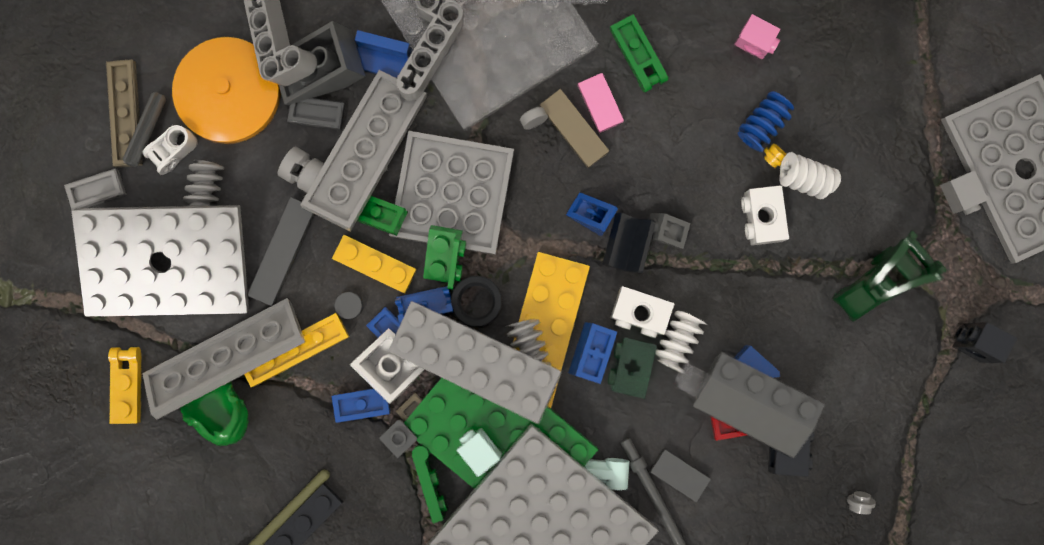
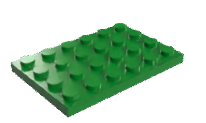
M444 378L437 382L404 422L416 435L417 441L422 446L426 447L428 451L474 489L497 462L478 477L457 452L461 444L459 439L471 429L476 432L482 428L501 451V458L530 424H533L582 466H585L598 451L597 446L548 405L540 423L537 424Z

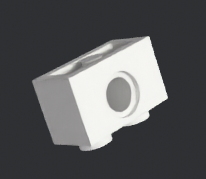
M782 185L746 191L744 197L741 198L743 213H747L748 223L745 224V235L747 240L750 239L751 246L788 240L789 234ZM759 210H765L769 214V221L767 223L760 221L758 218Z
M622 286L619 289L610 318L616 320V326L630 330L632 325L641 328V334L656 338L657 334L665 335L675 303ZM637 306H643L647 309L648 316L646 320L639 321L635 318L634 310Z

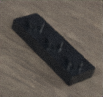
M326 483L322 484L264 544L302 545L343 501Z

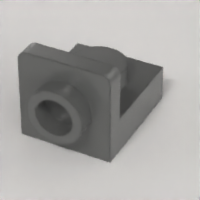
M665 213L650 214L649 219L656 222L651 241H658L677 249H684L691 223Z
M397 420L379 437L397 458L417 441L416 435L401 420Z

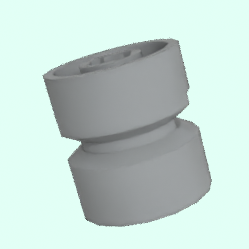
M295 146L289 150L278 169V176L291 184L297 182V187L307 193L324 163L316 158L310 160L308 153Z

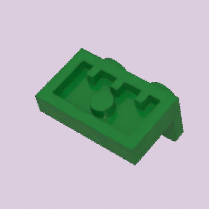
M430 226L423 278L448 282V289H453L455 282L461 281L463 266L458 265L459 256L464 257L466 241L462 240L463 230Z

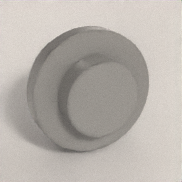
M856 491L847 497L849 509L855 513L870 514L872 508H875L876 501L866 492Z

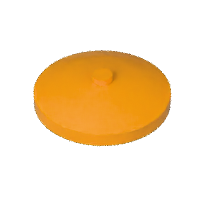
M233 37L210 39L194 47L180 62L172 85L175 109L184 124L200 137L224 144L248 140L264 130L278 109L281 95L279 84L264 80L261 77L254 45L248 41Z

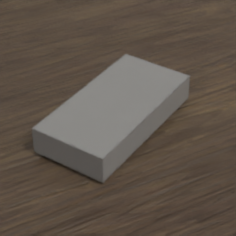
M116 168L64 185L72 210L75 208H88L126 195L120 172Z

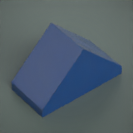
M579 192L566 215L602 236L618 208Z
M750 345L744 346L734 357V359L770 377H780V371Z

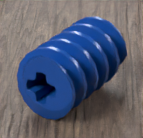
M774 91L769 92L766 99L761 101L760 107L755 108L753 115L746 119V124H742L739 127V132H737L739 138L750 148L762 153L764 148L760 142L765 144L771 143L767 134L777 136L778 132L774 126L783 128L785 125L781 118L789 121L792 117L788 110H794V106L781 94Z

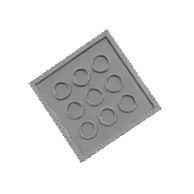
M408 131L395 205L405 208L408 213L397 236L390 233L389 236L428 243L431 225L463 230L462 240L466 241L465 250L496 255L514 149Z

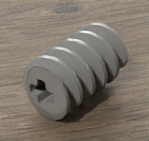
M194 160L197 163L190 164L188 169L195 174L187 175L186 178L193 184L186 185L184 190L192 195L184 196L182 200L190 206H211L210 202L219 201V198L212 195V192L221 190L220 187L214 184V181L223 179V177L216 174V171L224 170L225 167L209 161Z
M530 319L506 326L514 328L507 333L508 337L517 339L510 344V347L518 348L520 352L539 361H542V359L549 355L547 351H539L546 344L545 341L536 340L537 337L543 334L542 330H534L533 328L540 323L539 320Z

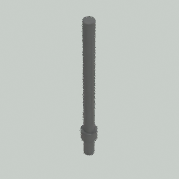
M630 437L624 439L620 443L630 460L629 466L633 473H637L674 545H686L646 469L648 465L643 455L640 456Z

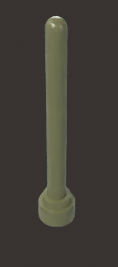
M326 469L321 470L248 545H264L312 494L330 477L329 471Z

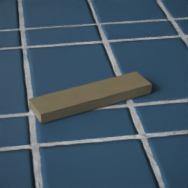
M133 59L106 62L112 161L113 166L116 168L130 167L124 163L123 157L140 120L136 62ZM142 157L138 166L143 165Z

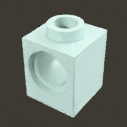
M482 428L476 432L471 429L459 439L461 444L457 452L478 477L499 461L502 456L501 451Z

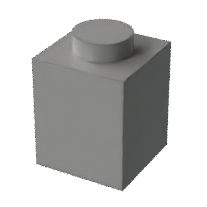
M975 170L940 185L953 214L963 211L965 215L980 210L979 204L989 200Z

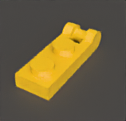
M112 347L108 355L110 362V424L141 423V349L139 347H130L128 350H122L120 347ZM123 361L129 362V369H122Z

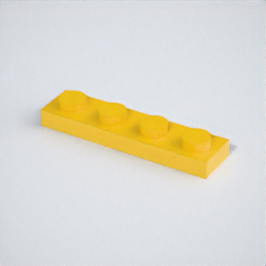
M335 313L302 330L305 343L245 373L244 375L250 387H255L349 338L339 315Z

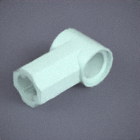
M620 458L590 459L584 466L610 489H628L629 460Z

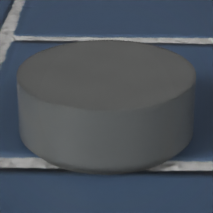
M345 292L337 297L335 310L340 317L354 319L362 312L363 302L357 294Z

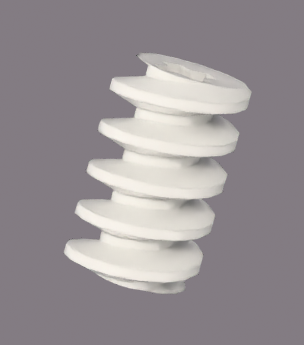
M789 152L781 162L779 181L784 187L789 186L792 190L798 189L801 193H807L809 196H815L817 199H824L829 193H833L838 188L841 182V174L836 168H831L828 165H823L817 161L814 162L809 158Z
M676 311L674 315L679 321H670V326L674 331H665L669 341H660V345L665 350H655V354L659 357V362L683 373L684 370L678 364L689 362L684 353L693 354L694 351L689 346V343H699L693 335L694 333L703 334L704 331L699 327V324L706 323L686 312Z

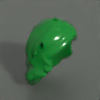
M231 381L180 408L183 414V421L188 423L189 426H193L203 438L217 446L234 444L240 441L247 431L249 422L248 410L244 400H241L234 391Z

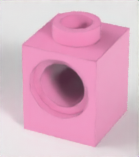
M752 14L741 31L735 46L763 59L768 52L773 54L778 46L780 39L776 37L780 28Z

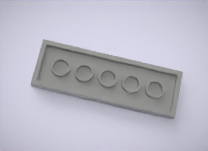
M379 70L301 202V207L351 232L424 103L427 93L423 92L416 100H406L398 90L397 78ZM407 83L405 84L406 90H407L409 87H413V88H414V86H412V85H410V84H407Z
M286 298L142 373L151 415L155 419H159L305 343L297 316L289 299Z
M411 301L388 351L537 424L540 423L563 372L414 301Z

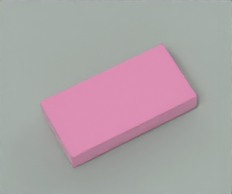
M603 73L578 83V88L599 133L624 122Z

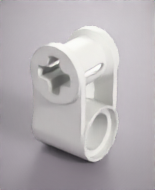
M174 125L169 127L155 141L147 145L142 154L145 158L151 159L157 166V172L160 175H164L173 170L184 157L195 149L197 137L192 131L182 126ZM184 134V142L178 145L177 138L179 135Z

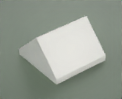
M387 329L350 366L390 404L425 369L388 352L395 334L390 329Z

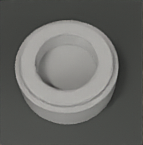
M536 107L524 113L520 118V122L523 128L528 130L544 123L548 116L544 108Z

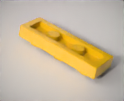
M343 235L332 259L405 294L417 269L346 235Z

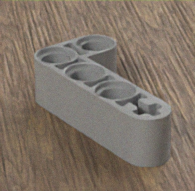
M244 0L261 77L264 80L281 86H289L311 75L316 69L317 59L313 53L290 45L280 0Z
M415 0L419 15L430 22L396 80L398 90L406 100L413 101L422 95L463 27L462 8L453 0H432L435 4L430 8L421 6L426 0ZM449 13L458 15L455 21L449 22L444 19ZM440 35L445 38L440 44L431 43V39L434 36ZM422 58H427L431 61L427 67H419L417 62ZM414 81L415 87H409L406 90L405 84H411Z

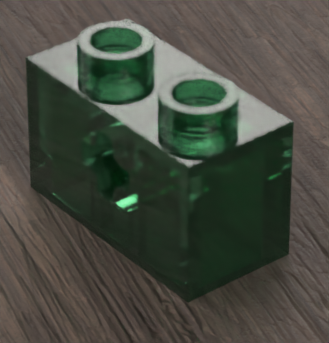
M622 338L621 343L617 342L613 358H617V364L615 369H610L607 384L612 385L611 391L645 399L657 345L629 338ZM632 359L634 360L633 365L637 366V371H632L631 375H628V370L624 369L625 363L629 364Z

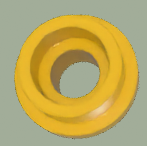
M774 143L764 149L766 153L764 159L774 168L780 166L786 153Z

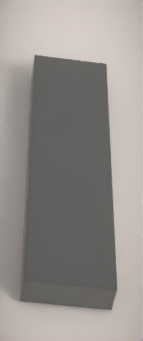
M290 197L247 296L270 306H273L278 298L314 216V213L301 207V201Z

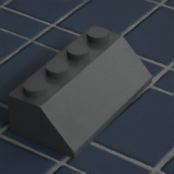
M724 353L714 358L692 407L791 458L796 456L814 431L825 404Z

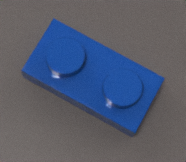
M375 389L332 395L336 423L391 414L390 404Z

